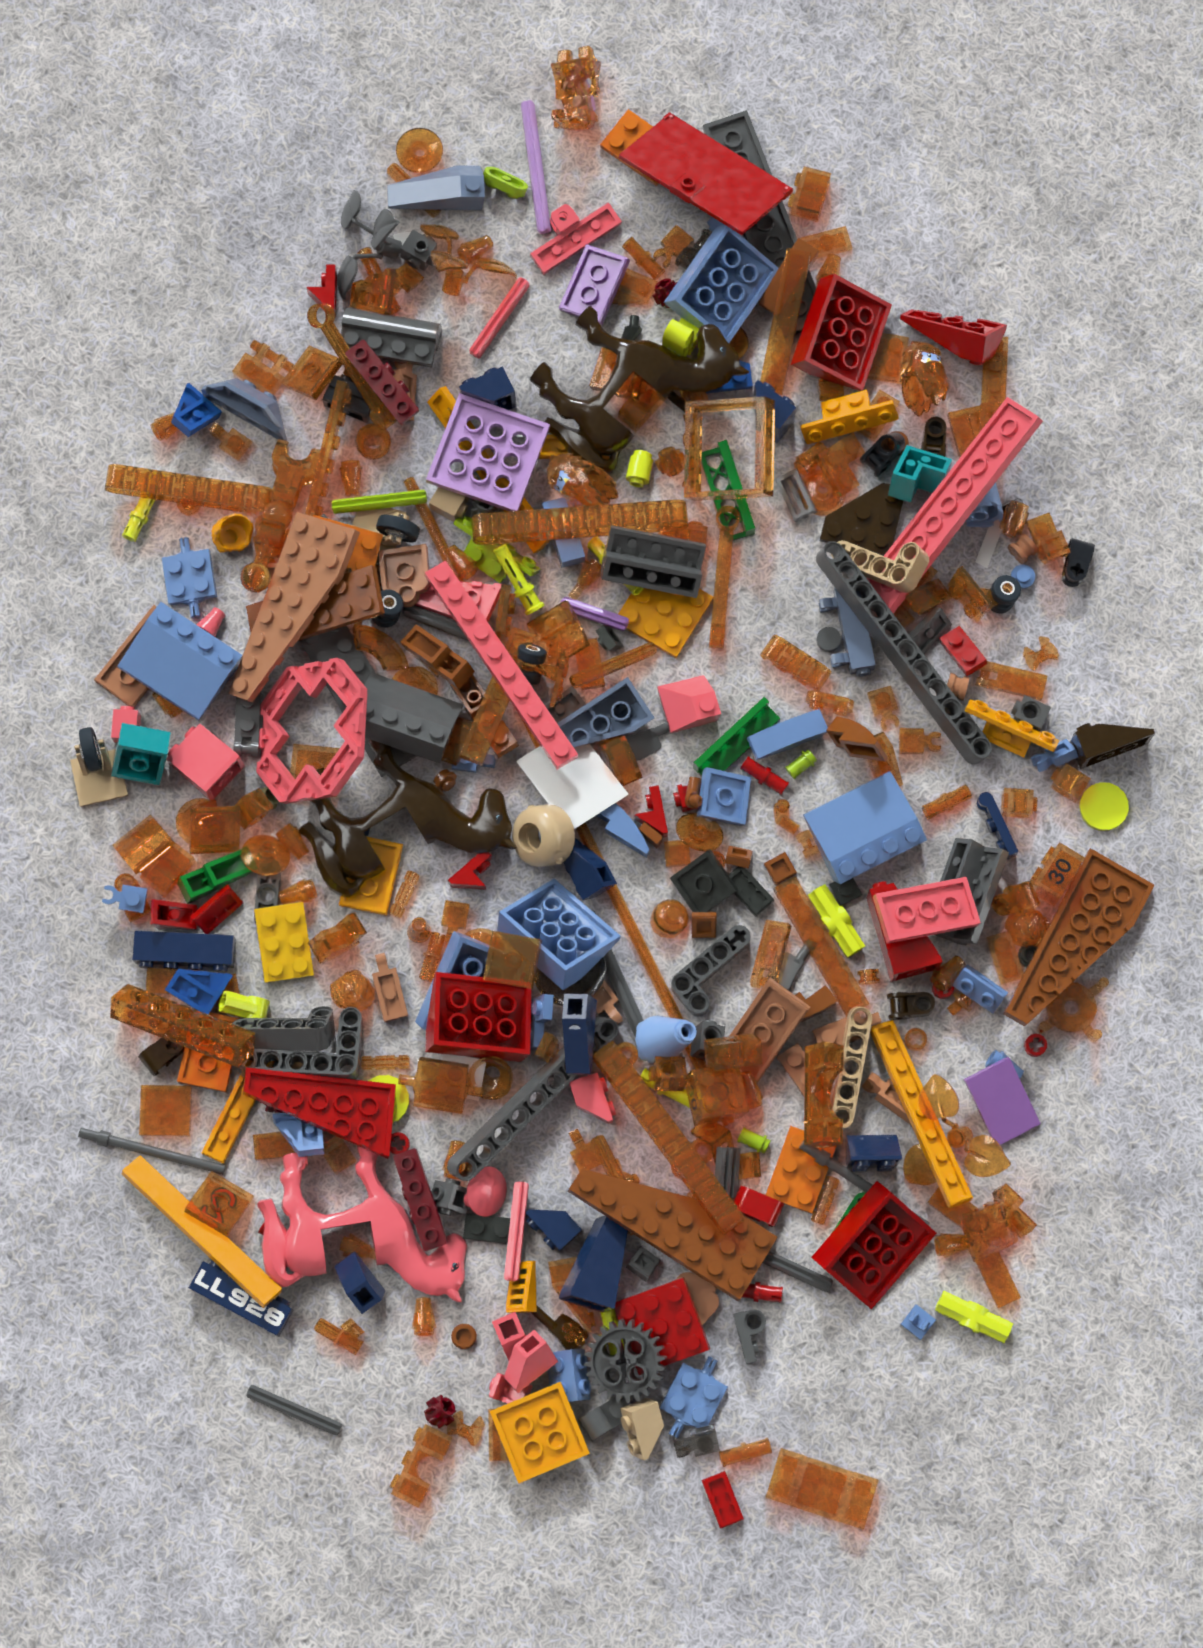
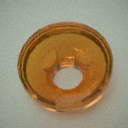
M485 1056L479 1058L470 1067L468 1084L471 1090L479 1097L497 1100L507 1095L513 1084V1073L510 1066L504 1060L495 1056ZM486 1063L482 1087L479 1088L474 1078L475 1071L481 1064ZM488 1067H496L500 1071V1076L490 1077L486 1069Z

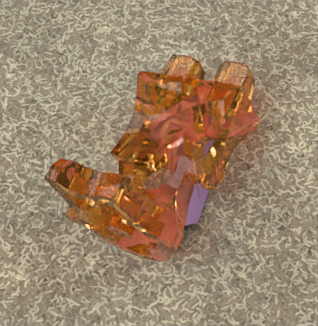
M590 46L578 48L579 59H573L571 50H560L557 53V62L551 63L555 80L556 99L561 100L564 109L552 110L551 118L554 120V128L590 129L594 127L595 122H598V115L594 112L596 110L594 97H598L600 93L599 73L601 62L595 58L593 48ZM587 78H590L591 80V87ZM580 95V104L573 106V99L575 96Z

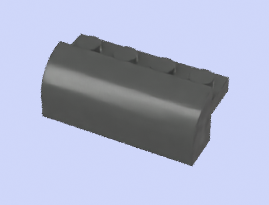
M353 308L345 309L341 322L342 329L338 352L346 353L358 342L365 340L379 359L432 368L435 351H438L442 332L441 323Z
M611 525L607 544L603 552L601 578L606 581L697 598L702 579L701 567L706 544Z
M955 838L940 882L967 877L981 924L977 927L935 934V936L965 946L967 943L978 944L1009 852L1000 848L985 847L973 839Z

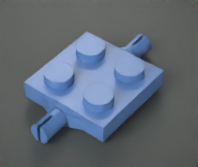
M184 537V539H179L180 553L162 558L168 604H187L190 609V618H195V616L201 617L198 603L205 599L217 597L211 551L209 549L190 550L189 538Z
M708 1356L702 1370L694 1369L685 1363L681 1364L659 1407L676 1420L668 1434L679 1438L684 1425L693 1426L703 1432L706 1431L728 1386L720 1383L711 1375L718 1362L717 1360Z

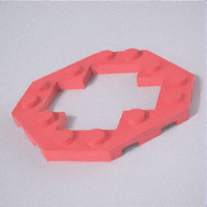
M333 658L326 662L317 661L306 663L304 666L286 667L260 704V715L263 716V725L259 729L261 760L257 762L256 772L281 803L289 804L336 797L364 759L367 688L342 659ZM328 683L347 706L334 724V728L345 742L321 776L313 766L306 764L297 778L294 779L277 756L290 737L278 721L302 687L309 696L317 698Z

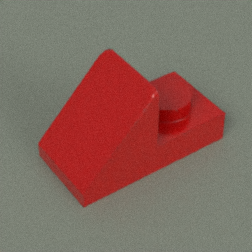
M326 264V273L321 274L322 287H307V292L331 317H336L337 269L335 264Z
M659 785L649 787V794L645 795L647 809H652L653 811L635 814L634 819L641 824L646 822L663 838L668 837Z
M489 852L478 853L448 879V884L452 888L486 890L485 884L478 878L476 873L482 874L491 866L489 862L492 860L491 854Z
M152 899L150 924L158 930L167 928L196 930V923L190 916L197 911V905Z

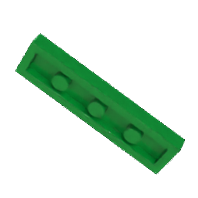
M727 440L720 441L717 444V448L700 452L699 457L726 540L730 542L754 535L756 528ZM719 454L721 463L716 470L708 466L705 457ZM722 466H723V469H724L725 474L722 473V472H720ZM710 471L715 473L713 478L711 477ZM717 475L728 481L724 492L714 486L713 482ZM729 488H730V491H731L732 496L729 495V494H727ZM717 493L722 495L720 500L718 498ZM724 497L731 499L735 503V508L731 514L721 508ZM736 511L738 512L739 518L734 516ZM724 515H726V516L729 517V519L727 520V522H726V520H725ZM734 519L740 522L743 532L730 535L728 529L730 521Z
M763 697L693 762V769L701 777L703 769L706 767L726 771L751 748L747 737L774 726L780 720V717L769 707V701Z

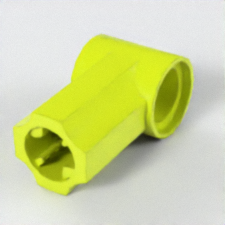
M223 991L218 1002L219 1012L240 1018H266L270 1000L261 997H247L230 991Z

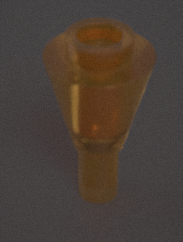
M585 559L576 581L577 584L568 596L577 600L584 589H587L601 577V564L594 559H591L590 562Z
M349 1233L348 1237L343 1236L339 1250L343 1251L342 1257H347L355 1251L360 1258L376 1260L374 1249L352 1233Z

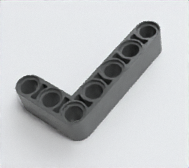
M347 1007L342 1010L339 1016L336 1053L246 1048L240 1050L235 1056L237 1070L241 1076L245 1077L246 1067L241 1064L245 1060H252L253 1063L248 1068L356 1080L360 1069L363 1036L362 1015L354 1007ZM350 1018L358 1020L354 1025H347L345 1023ZM351 1041L355 1043V1046L347 1049L343 1047L346 1042ZM270 1061L278 1062V1065L274 1068L266 1067ZM296 1062L303 1064L300 1069L295 1070L291 1068ZM320 1064L328 1065V1068L324 1071L316 1069ZM345 1065L353 1067L349 1072L341 1071V1068Z

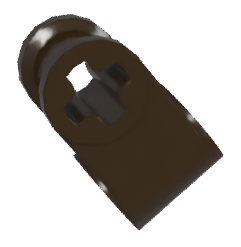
M935 416L927 420L923 431L921 450L945 457L947 426L941 417ZM937 426L940 428L941 433L932 434L929 431V427Z
M896 992L887 994V999L890 1000L891 1012L888 1015L889 1020L926 1017L933 1012L935 1007V999L928 992ZM926 999L930 1002L931 1007L928 1010H921L917 1007V1001Z
M168 1032L154 1044L143 1050L138 1058L149 1072L156 1076L161 1068L164 1066L168 1067L173 1060L184 1052L186 1040L176 1032ZM172 1038L174 1040L179 1039V1041L177 1042V1049H174L172 1047L169 1048V1046L171 1045L170 1040Z

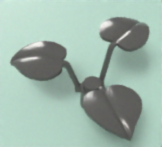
M353 190L343 208L341 225L343 228L348 229L353 222L372 234L371 245L377 253L355 254L353 257L348 255L343 260L338 271L337 285L340 296L345 300L346 293L350 289L358 271V259H382L383 255L397 259L402 247L401 241L388 237L400 223L390 210L383 209L379 213L374 223V230L357 220L356 216L361 209V197L356 190Z

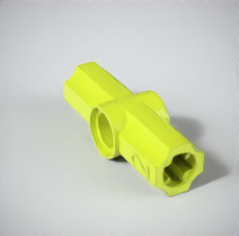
M826 884L807 895L821 917L822 925L825 924L830 931L828 934L834 937L847 958L865 948V944L852 926L853 922L842 905L839 906Z
M946 1291L942 1292L934 1310L959 1322L958 1324L962 1327L971 1328L973 1332H980L1003 1344L1013 1326V1323L990 1313L989 1309L972 1301L967 1302Z

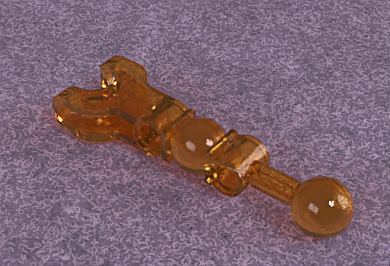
M278 439L272 453V468L276 479L269 503L263 509L262 520L255 539V543L259 544V548L254 562L245 565L240 574L241 584L251 593L262 592L269 586L271 574L267 565L273 549L280 550L286 534L285 529L292 522L293 511L302 488L318 479L324 459L323 450L313 448L307 458L295 460L288 455L289 442Z

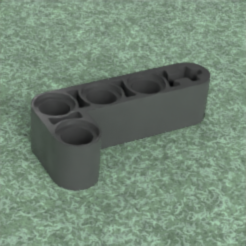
M736 925L672 978L671 990L692 1015L697 1017L703 1016L709 1009V997L700 986L749 945L751 935L745 926ZM735 933L738 935L744 934V942L737 941L731 949L729 944L734 941ZM718 948H722L727 952V956L724 959H717L713 952ZM704 964L707 966L708 972L705 975H699L694 970L695 966ZM686 980L689 983V988L685 991L678 990L675 986L677 981ZM696 998H700L705 1002V1007L701 1010L694 1009L691 1002Z
M328 1006L312 1009L308 1018H241L232 1023L235 1048L238 1050L251 1048L321 1051L330 1046L335 1035L333 1009Z

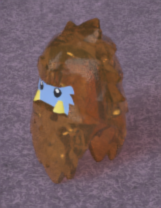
M911 341V345L907 346L902 354L900 382L906 406L919 417L923 412H929L931 404L937 406L941 399L942 401L946 400L949 383L942 364L939 348L927 342Z
M573 453L559 454L557 456L551 455L547 467L548 485L577 510L594 513L597 511L596 509H602L605 507V504H609L611 502L610 499L619 497L614 479L603 469L591 463V461L581 460L582 456H573Z

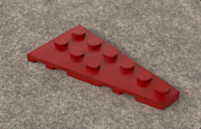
M246 1067L244 1095L389 1159L396 1084Z

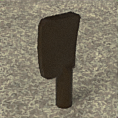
M537 1306V1312H530L548 1328V1331L557 1338L565 1350L576 1349L588 1338V1333L576 1321L565 1314H561L554 1321L539 1306Z

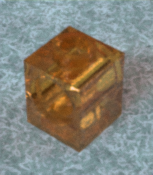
M1065 763L1062 769L1057 767L1050 779L1054 782L1050 788L1076 803L1091 778Z
M257 788L243 796L230 812L245 830L261 821L274 806L262 790Z
M1004 788L1001 796V815L1003 817L1030 818L1033 812L1037 811L1038 799L1033 797L1034 790Z
M655 1056L653 1066H649L648 1072L649 1081H653L654 1091H684L687 1080L685 1057Z

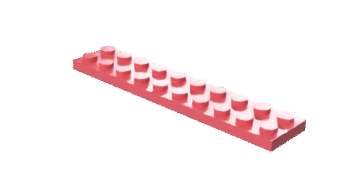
M1007 397L884 557L895 560L904 544L914 542L929 556V563L923 573L924 575L1043 420ZM867 578L894 614L909 593H903Z

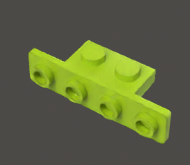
M465 516L455 519L453 524L472 537L461 557L497 582L502 583L507 575L493 550L505 543L496 539L497 536L493 532L478 527L476 521L470 517ZM506 543L520 570L531 577L539 573L541 569L536 566V562L533 559L521 556L516 552L517 550L514 546Z

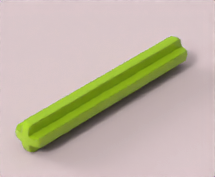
M425 490L337 499L332 501V510L334 514L426 504L427 493Z

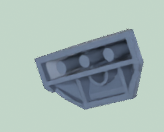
M238 378L202 387V394L208 400L281 442H286L287 437L279 405L276 401L277 398L267 391L262 393L256 389L257 387L248 380L241 381Z

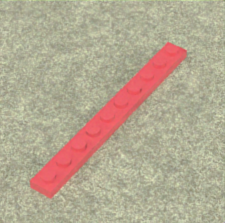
M444 561L426 571V579L555 768L558 770L578 758V753L447 562Z

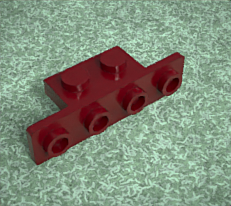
M361 340L345 353L400 425H403L419 412L418 407L407 394L410 392L402 380L396 381L393 377L396 373L388 362L383 364L365 340Z
M413 1148L394 1155L393 1159L403 1186L402 1193L408 1202L410 1218L416 1226L423 1250L429 1251L447 1244L448 1240L418 1150Z

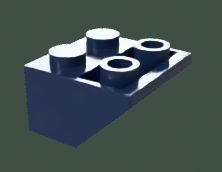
M503 366L498 369L496 367L490 368L484 372V375L476 379L474 377L468 378L459 386L460 394L507 410L517 407L515 390Z
M757 380L754 385L753 394L758 431L777 444L794 423L796 407L790 398L786 396L781 397L777 394L774 387L769 383H762Z

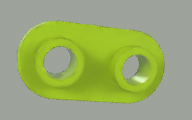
M496 167L485 168L483 175L486 186L499 189L513 199L525 196L528 188L525 181Z

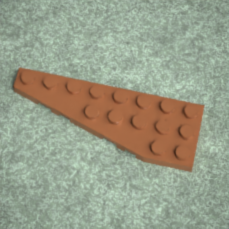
M296 512L228 694L253 703L268 682L269 674L276 665L282 663L284 660L283 655L289 647L295 645L315 617L313 616L314 612L321 603H325L329 598L328 593L335 584L338 585L343 579L360 532Z

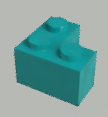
M906 445L892 473L888 496L911 502L918 488L933 493L949 473L952 459Z

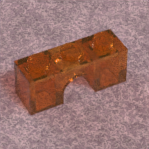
M425 1424L424 1428L418 1427L413 1437V1441L416 1444L412 1452L407 1450L401 1462L404 1468L400 1475L395 1474L390 1484V1488L393 1489L391 1494L420 1508L431 1484L419 1477L417 1471L418 1464L425 1457H435L443 1461L454 1438Z

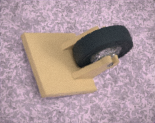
M393 508L357 511L352 526L383 534L379 551L394 549L397 545L401 544V541L416 542L420 533L419 526L409 521L407 512Z
M92 727L80 729V744L74 746L77 758L70 760L80 807L128 796L125 779L111 776L116 749L108 751L104 739L97 740Z

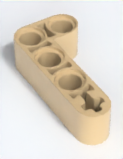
M847 541L837 542L845 549L865 577L903 593H909L916 588L929 563L928 554L914 542L904 544L895 560Z

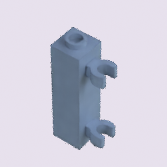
M834 587V597L819 599L820 603H818L820 613L837 609L846 653L832 654L830 658L832 668H837L848 664L850 675L856 674L857 677L870 675L871 671L875 669L876 664L869 632ZM856 591L857 596L862 598L861 593Z

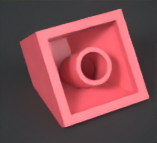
M704 675L657 687L670 733L716 722L721 715L715 691Z

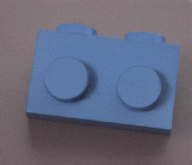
M968 964L952 985L992 1014H994L1008 994L1007 991Z
M584 1349L553 1352L558 1362L548 1369L549 1385L561 1382L569 1402L591 1399V1384L586 1375L588 1373L587 1366H584L588 1359L584 1355Z

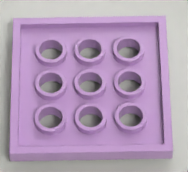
M459 393L427 475L426 483L517 514L550 429V424ZM471 419H477L481 425L477 429H470L467 426V422ZM493 427H500L503 430V434L499 437H493L489 432ZM515 435H523L526 438L525 443L522 445L513 443L512 439ZM464 440L470 441L472 448L468 451H463L459 448L460 442ZM486 448H490L495 452V455L490 459H486L481 455L482 451ZM514 456L518 462L515 466L509 467L504 463L505 458ZM454 462H460L464 465V469L456 473L450 469V466ZM477 470H483L487 476L483 480H476L473 477V473ZM499 478H506L510 483L506 488H499L496 485V481Z

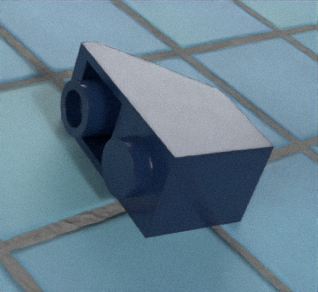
M529 1209L526 1212V1215L529 1217L526 1222L535 1232L539 1229L546 1236L543 1241L552 1251L557 1248L561 1252L582 1232V1229L566 1211Z
M355 1251L335 1265L346 1295L361 1314L382 1300L386 1290Z

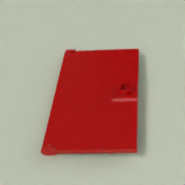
M670 112L619 154V159L669 189L675 196L688 204L691 203L740 235L748 231L793 192L792 187Z

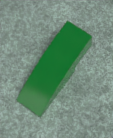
M245 847L208 862L200 869L180 876L177 885L186 903L189 904L223 888L226 884L229 885L258 869V866L249 848Z

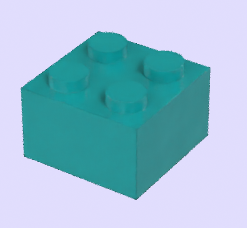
M122 723L111 776L160 786L171 732Z

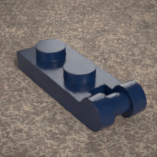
M989 792L981 793L976 804L978 809L985 811L988 819L985 822L989 832H995L998 839L996 847L1009 852L1007 860L1015 857L1019 851L992 794Z

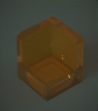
M335 1136L324 1143L323 1156L336 1175L356 1162L355 1157L342 1138Z

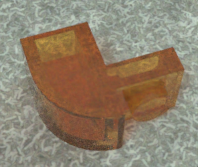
M1050 513L1026 521L1033 542L1038 548V558L1043 564L1053 562L1070 554V549L1062 530L1057 531Z
M620 735L598 741L602 752L608 760L611 772L622 786L643 778L625 736Z
M353 912L348 914L334 927L319 932L308 942V945L321 964L340 956L360 943L359 940L367 932L356 913Z

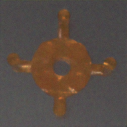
M1102 977L1089 989L1077 982L1071 983L1046 1007L1048 1019L1042 1021L1037 1026V1032L1044 1034L1055 1026L1065 1032L1083 1031L1091 1042H1097L1102 1037V1032L1099 1029L1094 1030L1090 1025L1097 1012L1094 997L1109 985V980ZM1067 1001H1074L1078 1005L1077 1013L1068 1014L1064 1009L1065 1003Z

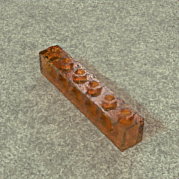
M130 984L125 985L111 997L110 1018L235 1067L241 1066L254 1054L255 1032Z

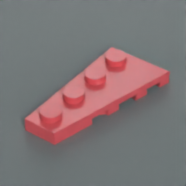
M472 581V583L460 582L486 621L489 622L504 589L503 584L494 583V585L477 581ZM431 585L426 592L420 594L419 601L415 606L454 619Z

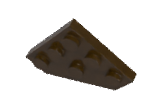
M881 483L825 516L819 541L828 543L843 540L884 556L893 545L904 500L888 496L890 484Z

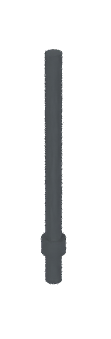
M81 1127L78 1137L95 1141L97 1145L104 1147L111 1145L222 1175L226 1165L112 1136L111 1132L103 1130L97 1132Z
M803 1140L799 1148L815 1158L814 1161L822 1167L824 1165L866 1193L873 1186L831 1158V1154L824 1149L819 1150L806 1140ZM919 1216L926 1224H930V1222Z

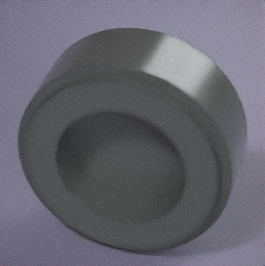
M833 627L822 628L817 635V645L825 652L835 651L841 643L839 631Z

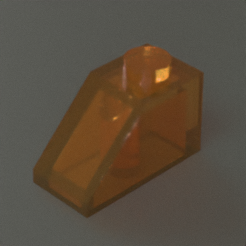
M884 732L878 733L874 737L888 759L886 762L866 759L875 779L890 771L898 785L902 786L903 782L893 745Z

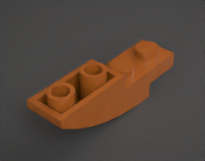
M473 674L460 689L449 683L478 731L498 759L519 746L517 740Z

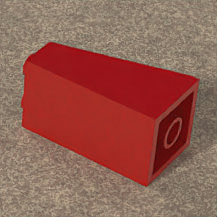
M886 881L873 884V888L869 889L866 899L890 982L938 970L942 964V958L928 936L886 943L873 896L877 893L898 889L894 883L887 884Z

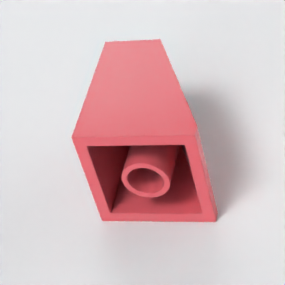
M199 723L197 727L193 726L186 732L185 739L180 745L176 744L169 750L166 760L212 802L245 765L235 751Z

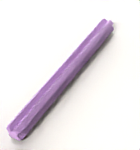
M527 100L521 103L536 225L537 231L540 234H545L551 231L535 104L532 100Z

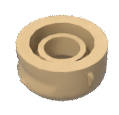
M556 805L528 806L527 809L517 816L514 822L512 840L517 847L515 850L525 863L534 867L562 864L570 856L575 842L574 826L570 817L562 808ZM539 831H540V834H541V842H540L539 837H538V832H539Z

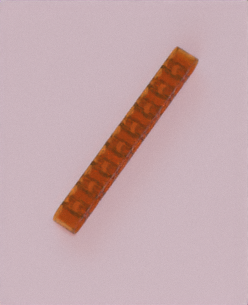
M684 500L481 513L471 518L473 542L479 545L608 536L611 525L648 533L680 531L689 526L687 504Z
M610 1041L593 1053V1061L720 1232L726 1235L745 1221V1217L616 1043Z

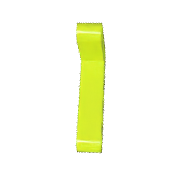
M682 317L679 322L672 319L664 331L662 345L679 356L687 357V355L692 353L697 344L696 335L699 328Z

